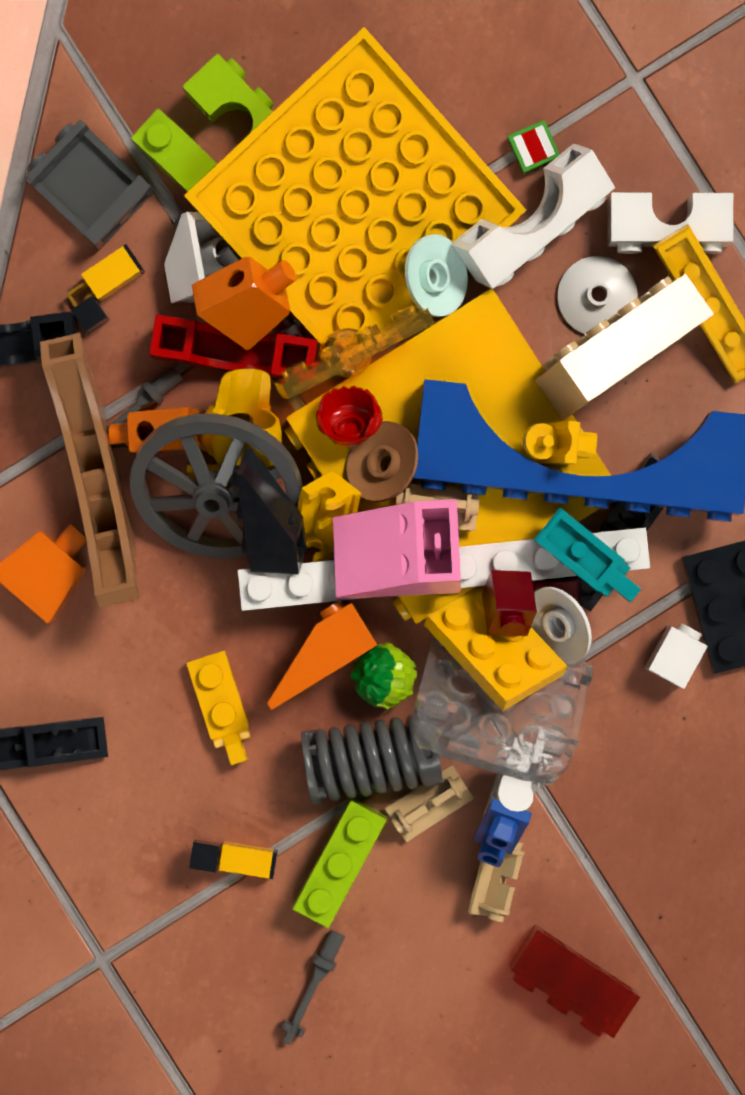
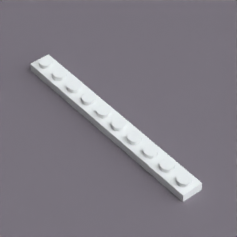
M646 528L593 533L625 559L624 563L631 568L630 570L650 568ZM534 539L459 547L461 588L485 586L491 570L531 572L532 581L577 576L537 544ZM334 560L302 563L299 574L251 572L250 569L238 570L242 611L360 599H336Z

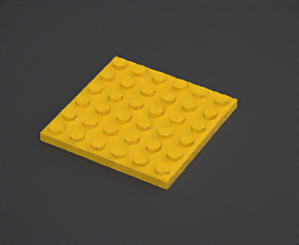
M365 27L361 28L183 195L241 259L251 257L267 270L282 260L291 265L296 273L297 281L286 288L290 312L318 340V343L349 376L420 311L408 292L405 280L406 258L412 245L418 239L427 235L437 234L454 242L481 219L500 227H509L526 211L523 205Z

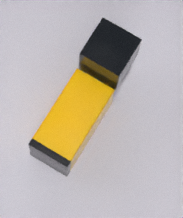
M127 244L83 272L81 275L85 281L66 293L75 306L71 309L72 313L87 334H90L110 320L95 297L102 302L145 273ZM89 286L93 292L85 296V301L78 305L73 296Z
M195 839L192 846L189 869L215 873L219 864V871L273 879L278 850L226 841L221 847V843Z

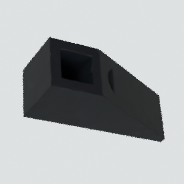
M245 449L240 465L234 466L232 474L233 489L239 490L240 496L237 506V519L239 523H244L245 530L242 537V552L249 557L251 572L299 574L307 550L303 516L252 449Z

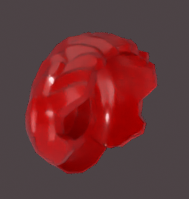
M355 385L350 388L345 386L340 389L333 388L331 392L328 391L324 394L315 418L316 425L322 434L327 435L334 444L345 447L356 446L368 440L369 437L378 431L383 422L382 410L375 396L368 389L363 390V388H357Z

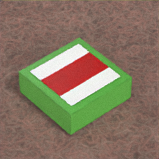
M545 120L507 136V140L523 175L549 164L560 155Z

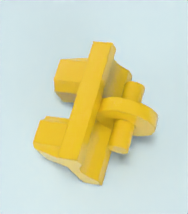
M576 421L534 424L524 433L523 447L530 457L537 459V463L541 465L576 464L579 457L595 458L597 433L579 431L580 422Z

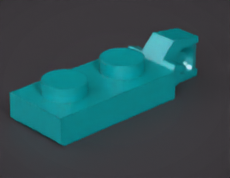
M561 508L557 510L534 539L537 544L597 592L600 591L606 597L614 590L625 600L632 602L641 591V588L625 576L631 569L624 563L625 559Z

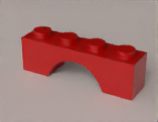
M156 314L149 355L154 360L224 371L259 369L267 372L270 378L313 384L319 344L317 339L275 333L267 334L247 351L212 325L195 320Z

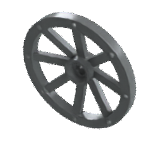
M193 414L173 419L159 426L146 437L136 453L131 468L130 490L138 513L146 524L161 538L182 550L196 555L231 559L248 556L242 552L244 526L238 522L237 517L232 512H237L240 499L239 490L233 489L232 478L230 477L244 444L247 443L256 448L274 464L268 467L267 470L275 480L283 479L286 495L296 508L302 488L301 475L296 462L284 445L259 426L227 415ZM215 434L232 438L219 471H209L195 435ZM180 439L197 481L154 455L167 444ZM147 469L187 492L188 495L152 498L147 484ZM196 508L198 514L188 531L170 520L162 511ZM210 518H219L234 538H211L202 536V533Z

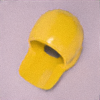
M236 369L224 374L218 387L216 402L211 404L204 414L227 416L237 413L249 414L250 423L264 429L282 444L280 421L271 412L269 404L271 390L270 375L259 369ZM201 434L203 446L208 454L215 458L220 467L232 438L215 434ZM247 443L244 444L236 462V465H240L245 449H252L266 468L274 465L263 453Z

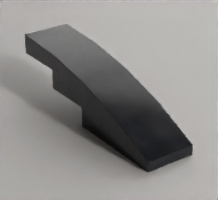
M104 717L0 728V770L108 757Z

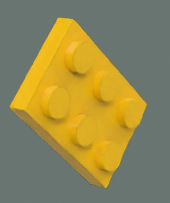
M479 586L427 615L424 626L499 708L504 711L562 677L567 665L532 628H530L528 636L507 637L504 635L487 634L482 599L485 586Z

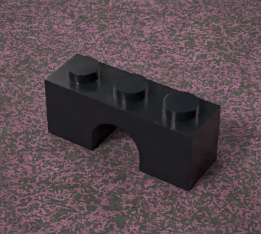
M69 311L33 316L25 322L0 325V368L42 362L40 342L79 333L77 319L74 314Z

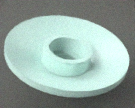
M437 234L424 236L412 245L406 258L405 280L408 292L417 307L428 315L440 317L453 313L461 305L467 291L468 275L464 262L451 244L453 242Z

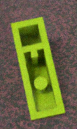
M159 108L131 137L134 146L184 192L191 189L217 164Z

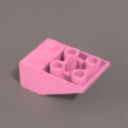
M457 499L414 501L333 517L336 599L461 592Z

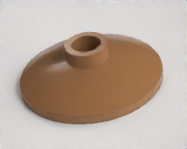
M383 421L378 431L369 437L368 440L359 445L351 446L346 465L349 483L362 493V498L372 502H383L398 496L406 489L413 479L418 464V447L415 438L404 426L395 422Z

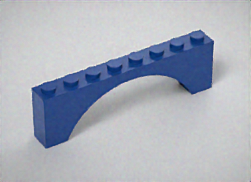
M424 380L417 440L418 464L413 476V480L421 481L422 489L445 491L446 484L462 485V493L486 495L487 488L503 490L504 498L527 500L528 493L544 494L543 502L568 504L569 497L585 499L584 506L609 509V502L626 503L625 511L650 513V506L667 508L666 515L691 518V510L707 512V520L732 522V515L744 514L745 414L719 411L708 413L686 442L662 460L648 467L619 475L580 476L563 473L533 462L502 441L480 415L466 384Z

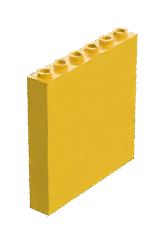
M489 289L334 387L335 389H340L343 386L350 388L355 385L357 388H363V390L368 389L375 396L382 410L383 421L395 422L404 426L411 432L417 443L424 380L464 383L467 385L477 410L488 426L512 449L536 463L537 459L530 457L523 447L525 431L534 424L576 421L573 414L562 420L535 382L537 378L545 373V370L493 289ZM321 395L286 417L290 427L284 431L296 450L304 447L312 461L305 465L315 480L330 471H334L349 483L346 465L351 446L345 447L334 444L327 435L319 431L316 425L315 418L323 396ZM597 452L595 458L579 457L576 464L542 465L563 473L580 476H611ZM412 479L410 483L421 484V481ZM446 484V487L462 489V485ZM487 488L486 495H479V510L475 532L458 530L459 547L535 539L559 508L563 509L578 522L600 508L584 506L585 499L569 497L568 504L543 502L544 494L528 493L527 500L504 498L503 490ZM361 497L357 512L396 505V497L383 502H372ZM475 587L461 588L460 593L398 596L392 602L404 621L412 618L415 624H418L426 619L427 615L458 599Z

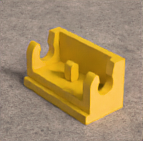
M330 471L302 487L300 491L297 509L303 516L307 549L309 547H316L321 550V552L314 554L312 562L327 561L334 557L333 517L357 513L362 494L334 471Z

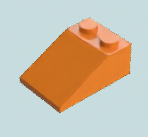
M339 600L320 612L323 620L315 625L267 702L271 710L377 646L376 640L353 603L344 606L343 602Z

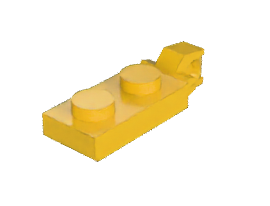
M226 650L187 662L186 664L211 740L213 739L215 748L225 746L231 765L247 761L248 758L242 740L251 737L248 729L250 724Z

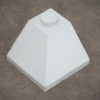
M185 212L181 215L164 263L171 304L195 303L192 284L226 267L217 258V255L224 247L229 245L199 212Z

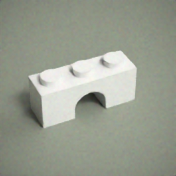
M611 192L608 197L607 247H617L618 253H641L642 247H653L655 243L687 224L692 229L706 254L722 253V247H728L733 242V193H692L687 199L686 220L677 225H668L658 220L652 209V193Z

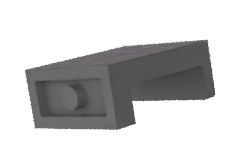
M79 120L75 125L72 123L67 124L57 134L55 138L57 144L47 155L42 152L31 161L27 167L29 173L25 179L96 248L101 250L155 192L148 182L140 175L138 176L82 120Z

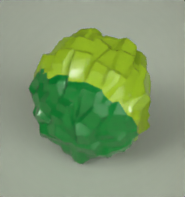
M385 643L379 644L362 654L359 660L355 662L350 678L354 681L355 691L363 700L374 707H382L389 710L413 695L412 689L414 680L417 678V671L414 670L416 665L409 656L402 652L401 649L394 647L393 644Z

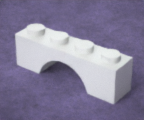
M573 143L543 168L545 176L544 195L537 210L526 221L512 227H500L481 219L451 243L475 281L491 289L504 285L514 276V271L526 261L539 257L549 242L557 236L569 232L574 227L575 221L583 214L603 204L606 199L605 196L614 190L615 186L592 149Z

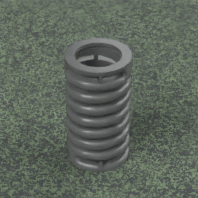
M427 712L424 718L420 719L416 715H409L406 719L405 729L402 720L398 717L390 719L389 729L384 720H376L374 723V734L371 725L367 722L359 724L358 734L355 726L349 724L343 728V739L341 731L337 727H331L328 730V740L325 730L322 729L301 732L304 764L312 804L321 803L324 798H327V795L332 801H337L342 797L343 792L347 798H354L358 794V788L363 796L371 795L373 787H375L378 793L382 794L388 791L389 783L394 791H400L404 787V779L408 788L414 789L419 785V776L425 786L443 784L432 712Z

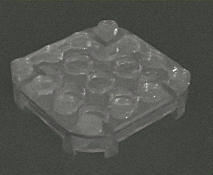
M433 636L412 711V727L415 732L414 741L418 747L430 750L448 759L523 781L552 785L567 770L579 743L577 740L586 697L593 678L592 664H587L583 658L575 664L567 665L562 677L502 711Z

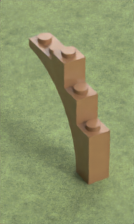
M76 333L40 342L42 368L52 396L75 483L88 546L94 594L98 607L101 608L139 599L134 558L137 556L134 532L122 497L119 469L107 434L103 403L81 334Z

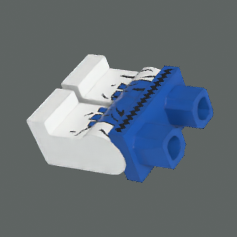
M514 739L496 774L483 818L473 838V841L481 843L476 859L492 866L500 867L505 853L512 854L529 824L532 813L528 812V809L533 802V795L550 766L553 753Z

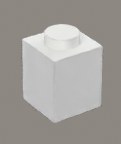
M680 623L677 629L667 626L644 668L685 689L708 646L699 641L702 636L701 633Z

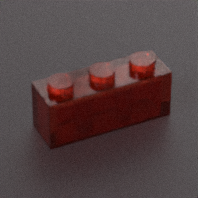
M536 924L509 963L511 971L515 973L512 979L517 984L530 992H533L537 987L549 995L546 1000L548 1004L567 1015L569 1010L573 1011L583 1018L580 1024L598 1037H601L605 1032L614 1038L640 999L635 989Z

